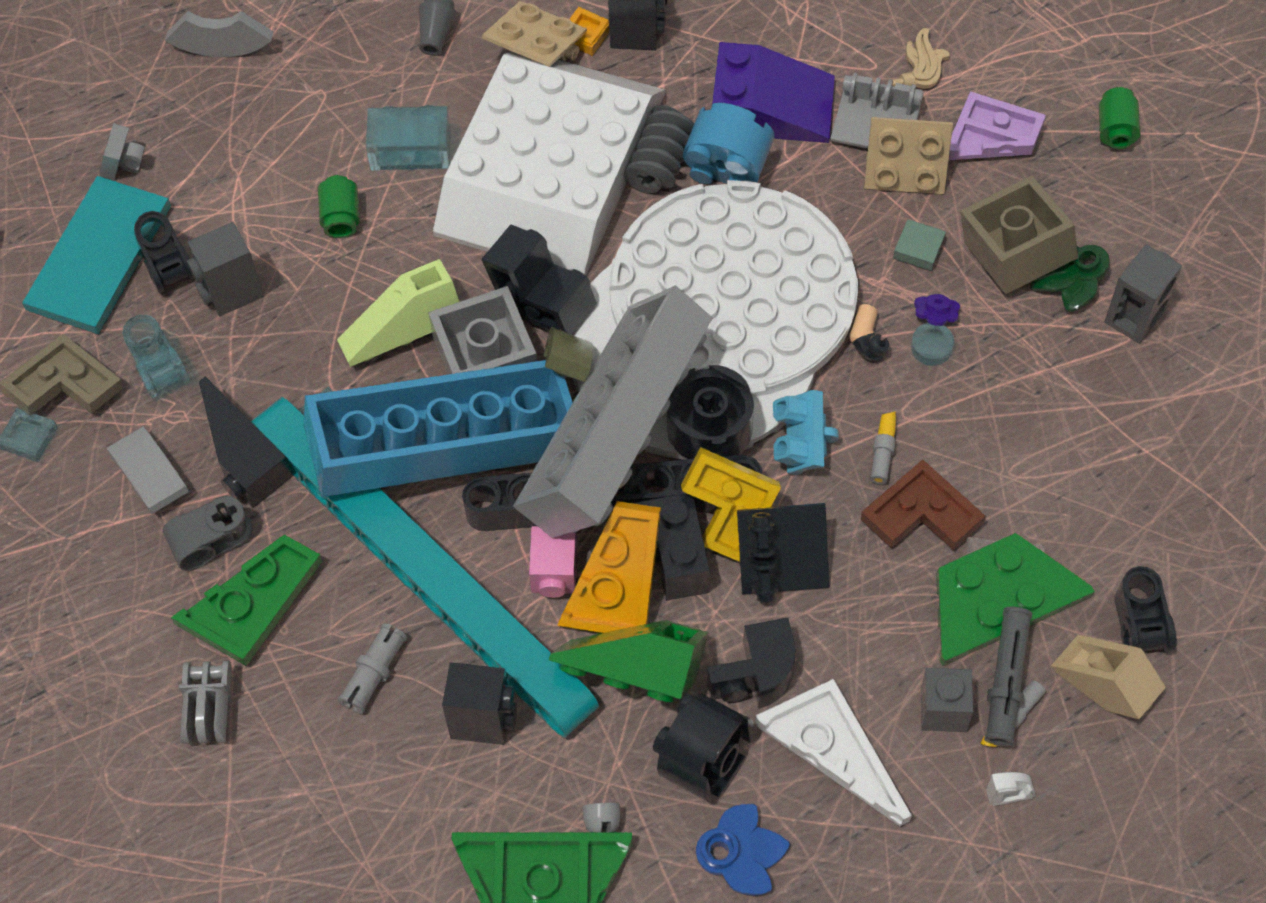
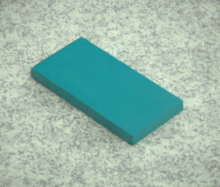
M97 176L23 300L22 304L25 310L99 334L143 257L134 236L136 220L140 215L149 211L160 212L166 216L171 208L169 198ZM157 222L145 224L141 229V235L144 239L151 242L160 224Z

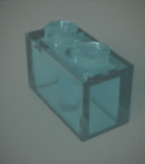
M385 106L382 108H368L366 151L370 170L448 169L450 166L451 129L447 106Z

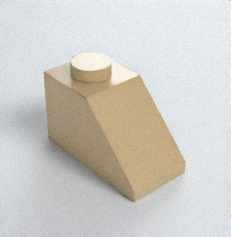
M1077 635L1051 665L1057 674L1106 711L1135 719H1140L1166 688L1141 648Z

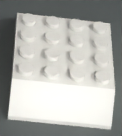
M513 51L503 54L444 176L433 235L488 252L510 224L525 230L533 229L546 239L547 248L554 264L568 270L576 269L587 275L626 186L625 170L630 164L631 156L635 152V147L638 140H640L643 128L646 127V122L649 115H651L653 106L661 105L664 99L665 89L557 60L551 67H548Z

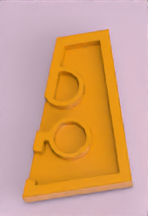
M616 502L557 626L605 633L648 624L661 515L660 507Z

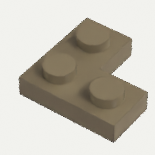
M65 334L60 335L0 382L2 393L30 416L62 391L92 414L123 389L121 379Z

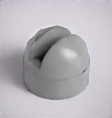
M595 803L583 806V821L589 832H601L602 826L604 832H616L621 818L619 803Z

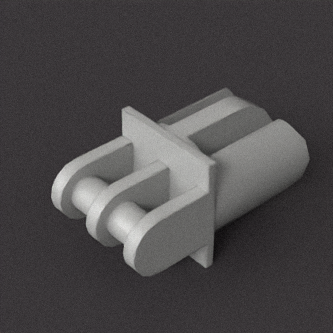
M204 661L203 666H192L191 662H184L182 684L179 685V690L183 695L180 743L191 744L193 742L194 720L198 742L210 743L213 733V717L216 741L218 743L226 742L228 703L233 701L231 698L232 667L230 661H223L222 665L212 666L210 661ZM212 679H221V683L212 684ZM192 680H202L201 684H192Z

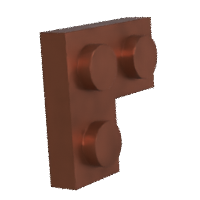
M922 459L861 512L860 520L891 548L923 522L954 550L984 524L986 516Z

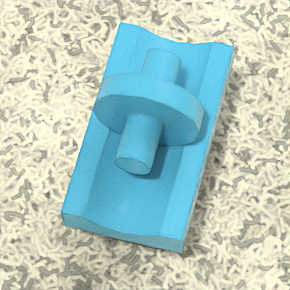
M810 390L796 396H785L773 402V418L777 422L786 423L787 435L776 439L773 445L774 460L787 464V473L793 475L802 474L805 470L824 467V457L827 456V444L838 441L839 430L833 427H826V414L823 413V391Z

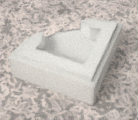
M1019 772L992 774L986 789L990 805L993 806L1029 800L1035 797L1031 777Z

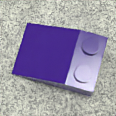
M719 42L712 105L713 103H727L756 114L754 122L764 128L765 123L772 128L774 139L829 143L835 75L760 45Z

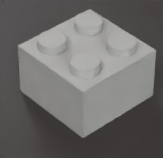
M508 286L428 312L433 339L447 375L537 361L536 352Z

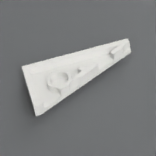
M834 679L756 715L755 722L759 729L898 826L910 822L911 813Z

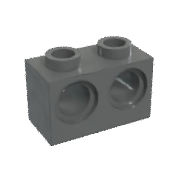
M1145 244L1118 278L1104 323L1140 344L1166 311L1182 265L1174 261L1167 253L1157 251Z

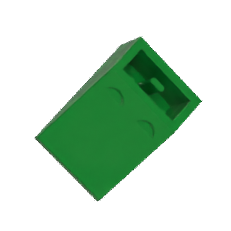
M662 620L569 640L550 653L549 661L559 663V669L571 675L586 676L587 672L603 676V682L609 686L629 689L630 685L648 689L647 695L651 698L673 702L674 697L681 699L695 684L709 632L672 621Z

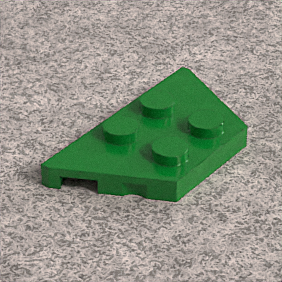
M1017 533L1009 535L938 568L936 587L937 595L939 596L937 613L941 644L939 661L942 666H945L999 641L1003 622V609L1006 607H1020L1031 611L1032 618H1030L1029 625L1031 626L1091 598L1095 591L1090 584Z
M452 832L451 838L480 903H602L632 847V832Z

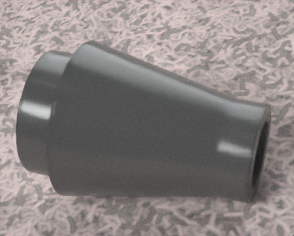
M424 0L419 5V49L421 52L433 56L442 53L444 42L457 16L454 9L455 4L452 0Z

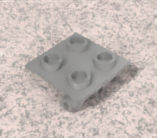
M855 72L853 76L845 75L842 87L843 94L830 141L868 149L871 117L917 120L924 94L923 90L916 89L915 84L909 86L896 83L895 86H892L893 80L890 79L887 85L881 84L880 77H877L875 83L872 82L873 78L859 76Z

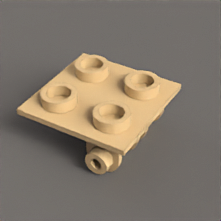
M519 1L482 35V39L551 67L558 59L564 62L568 59L572 61L576 59L579 53V46L574 44L587 32V28L579 26L567 18L558 17L543 11L536 5Z
M871 117L864 189L944 194L953 123Z

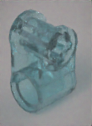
M137 315L126 322L122 331L123 338L135 363V368L151 399L158 396V391L179 381L183 383L190 381L180 357L174 347H171L155 318L149 315ZM152 338L147 343L138 344L143 339Z

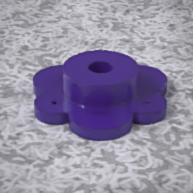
M932 294L928 297L921 296L915 299V315L918 318L926 319L931 325L942 326L947 321L955 322L958 320L960 304L955 300H951L941 294Z

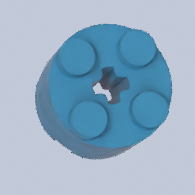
M713 103L711 110L706 111L705 106L699 110L683 151V158L691 168L690 177L702 184H710L712 180L726 184L727 180L758 182L774 141L772 128L767 123L762 128L754 122L756 114L736 105Z

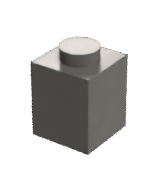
M926 667L921 685V731L967 732L973 714L972 669Z

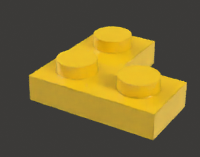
M701 447L681 484L683 492L717 506L702 536L704 547L739 562L737 510L771 507L781 489L779 481Z

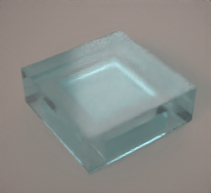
M16 408L0 436V449L38 462L58 427L54 420L37 414L30 416L24 410Z

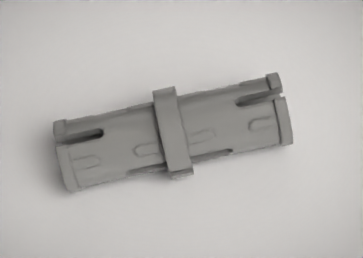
M383 623L366 655H360L355 663L357 670L343 693L337 699L348 710L351 705H354L353 712L363 714L380 681L385 682L390 675L388 668L402 644L407 640L406 634L397 627L392 633L390 632L392 625Z

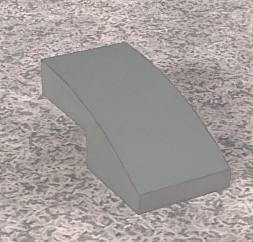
M144 426L107 447L113 461L128 479L135 493L151 514L189 492L172 464Z

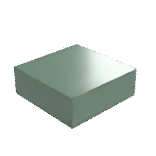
M907 219L894 250L893 259L932 271L945 240L946 231Z

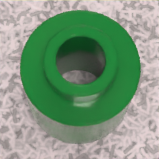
M1116 87L1107 90L1102 95L1098 105L1100 140L1105 145L1114 149H1124L1140 138L1139 102L1134 93L1128 88Z
M330 176L320 183L317 188L319 223L324 228V233L329 237H350L355 234L356 226L360 223L358 186L345 176Z

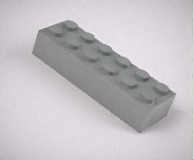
M676 285L630 305L513 507L552 538L570 532L575 533L580 529L594 525L598 526L603 523L612 511L613 505L611 501L617 490L622 488L632 475L630 467L633 461L650 443L652 436L649 433L653 425L668 410L670 406L668 398L673 389L687 376L689 360L705 343L707 339L705 332L713 317Z

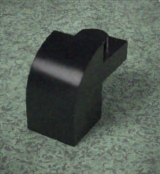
M789 618L744 626L743 645L747 660L707 667V687L710 698L733 702L745 698L748 693L755 692L759 709L773 704L784 695L792 681L796 653Z

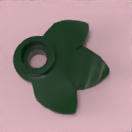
M1077 246V259L1031 281V289L1040 292L1061 291L1063 305L1068 313L1082 308L1097 295L1098 283L1105 278L1110 269L1109 255L1100 246ZM1087 261H1094L1092 264L1089 265L1083 264Z

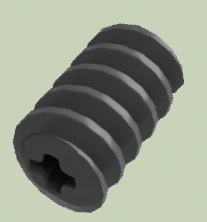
M653 106L651 115L647 119L646 127L643 128L640 140H638L635 147V152L631 156L630 164L625 170L624 175L627 182L639 192L647 194L657 193L660 189L672 188L676 181L675 175H678L681 169L680 163L684 162L683 151L694 122L670 106Z

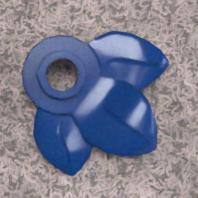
M741 804L726 810L717 828L708 830L699 838L696 846L697 861L706 872L713 875H722L732 890L751 896L764 895L772 890L771 880L766 869L773 867L784 857L789 848V841L773 831L757 827L758 810L755 804ZM715 847H723L727 850L728 855L726 858L718 860L710 852Z

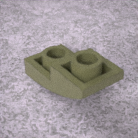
M551 327L548 332L543 355L546 357L544 367L554 370L563 377H572L585 382L592 365V342Z

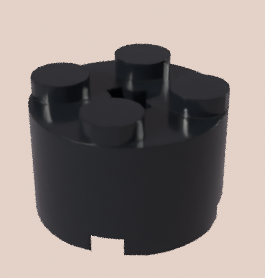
M709 365V369L695 371V368L690 369L685 379L673 389L668 398L670 406L667 410V432L670 444L686 459H695L700 447L719 456L740 455L748 446L753 431L754 402L747 381L739 373L725 366Z
M691 690L682 698L677 711L678 715L671 727L665 726L659 731L653 744V751L659 754L657 763L659 776L699 798L711 802V794L717 797L721 796L742 766L746 756L740 754L739 749L743 739L751 743L754 723L752 719L722 703Z

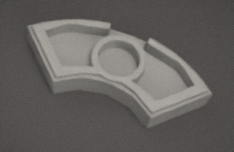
M187 11L167 31L165 41L182 50L203 56L235 57L252 53L264 47L272 40L274 31L242 11L232 17L223 19L203 18Z

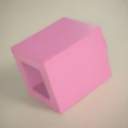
M532 526L529 565L531 592L550 598L561 597L565 593L572 594L576 586V532L552 538L538 526Z

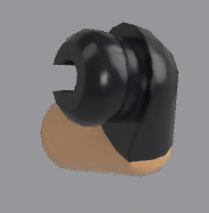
M862 304L858 307L849 336L850 341L865 359L877 361L888 353L889 341L887 338L880 340L882 335L873 332L878 314L877 309L871 305Z

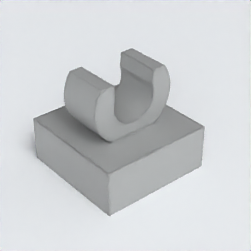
M113 123L99 176L115 180L119 166L128 172L138 173L145 147L138 143H125L129 130L128 127Z

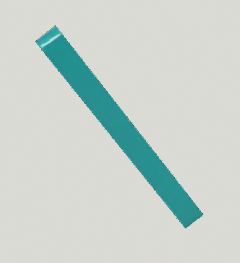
M280 397L251 421L286 456L292 475L488 667L505 668L508 685L514 686V692L558 735L566 738L599 708V704L590 690L575 675L561 671L559 663L549 661L551 652L380 488L321 497L303 426L304 415L286 398Z

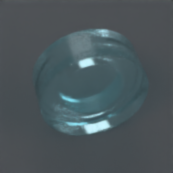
M926 323L919 326L912 337L911 351L913 356L922 364L929 366L945 363L953 351V334L944 325L935 326Z

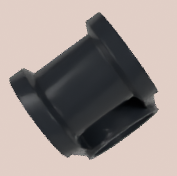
M149 211L140 215L135 222L134 236L143 255L147 271L158 293L165 292V287L187 277L193 280L194 277L186 260H189L187 252L183 245L180 244L168 218L156 211ZM149 222H157L164 228L165 235L159 241H147L141 235L142 227ZM178 266V267H176V268H174V269H171V270H169V271H167V272H165V273H162V272L165 271V270H168V269H170V268H172V267Z
M1137 566L1131 568L1125 573L1114 596L1121 626L1122 644L1138 647L1143 651L1163 649L1166 653L1174 652L1177 644L1176 629L1173 618L1169 613L1160 576L1148 567ZM1129 588L1142 589L1148 598L1139 599L1135 597Z

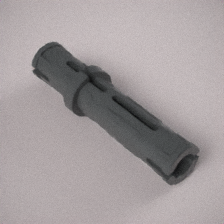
M1006 607L1003 609V622L997 652L993 688L988 689L987 701L991 704L984 740L999 746H1012L1014 744L1017 711L1019 707L1023 706L1024 694L1020 692L1032 612L1020 607Z

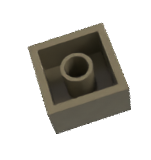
M1032 175L960 211L966 246L1005 294L1078 258L1074 223Z

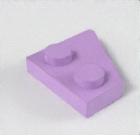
M970 91L952 133L949 160L1032 155L1046 115Z

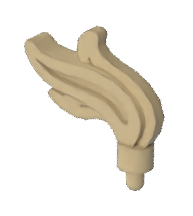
M923 28L917 34L914 48L911 41L907 43L906 59L914 69L912 72L900 74L899 79L893 80L892 86H895L896 83L909 86L915 84L917 88L929 89L939 81L941 62L949 60L950 54L944 49L933 50L928 39V28Z

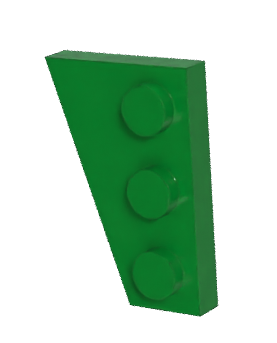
M284 534L244 563L239 573L221 586L218 584L214 585L204 593L205 598L187 611L183 608L173 615L171 619L174 625L247 666L321 565V556L319 553Z

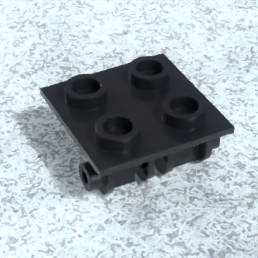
M825 503L737 510L742 595L756 594L757 601L770 602L775 599L774 594L780 591L830 587Z

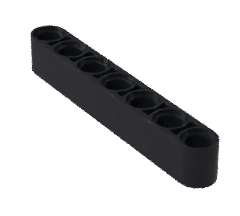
M748 455L722 456L762 474L760 463L753 457ZM694 459L632 464L630 467L632 469L630 479L618 490L622 493L619 496H615L611 504L615 506L617 501L634 503L686 494L682 491L681 484ZM532 473L479 477L468 482L463 489L462 499L466 519L470 526L478 531H496L537 526L513 507ZM653 486L665 488L660 493H652L647 489ZM693 496L697 513L716 511L717 506ZM481 501L492 502L490 506L485 508L475 507V504Z

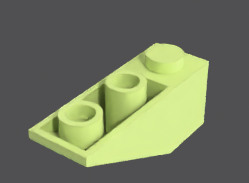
M435 260L400 275L337 339L350 367L369 361L377 355L396 347L407 345L415 339L432 333L428 312L459 302L453 281L441 260Z

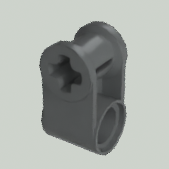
M222 496L189 513L174 517L164 525L162 530L179 568L184 571H190L208 564L211 560L235 548L242 547L251 538L253 528L239 500L231 496ZM225 508L226 513L222 514L220 509ZM233 520L231 524H225L227 521ZM236 531L238 536L233 537L232 533Z

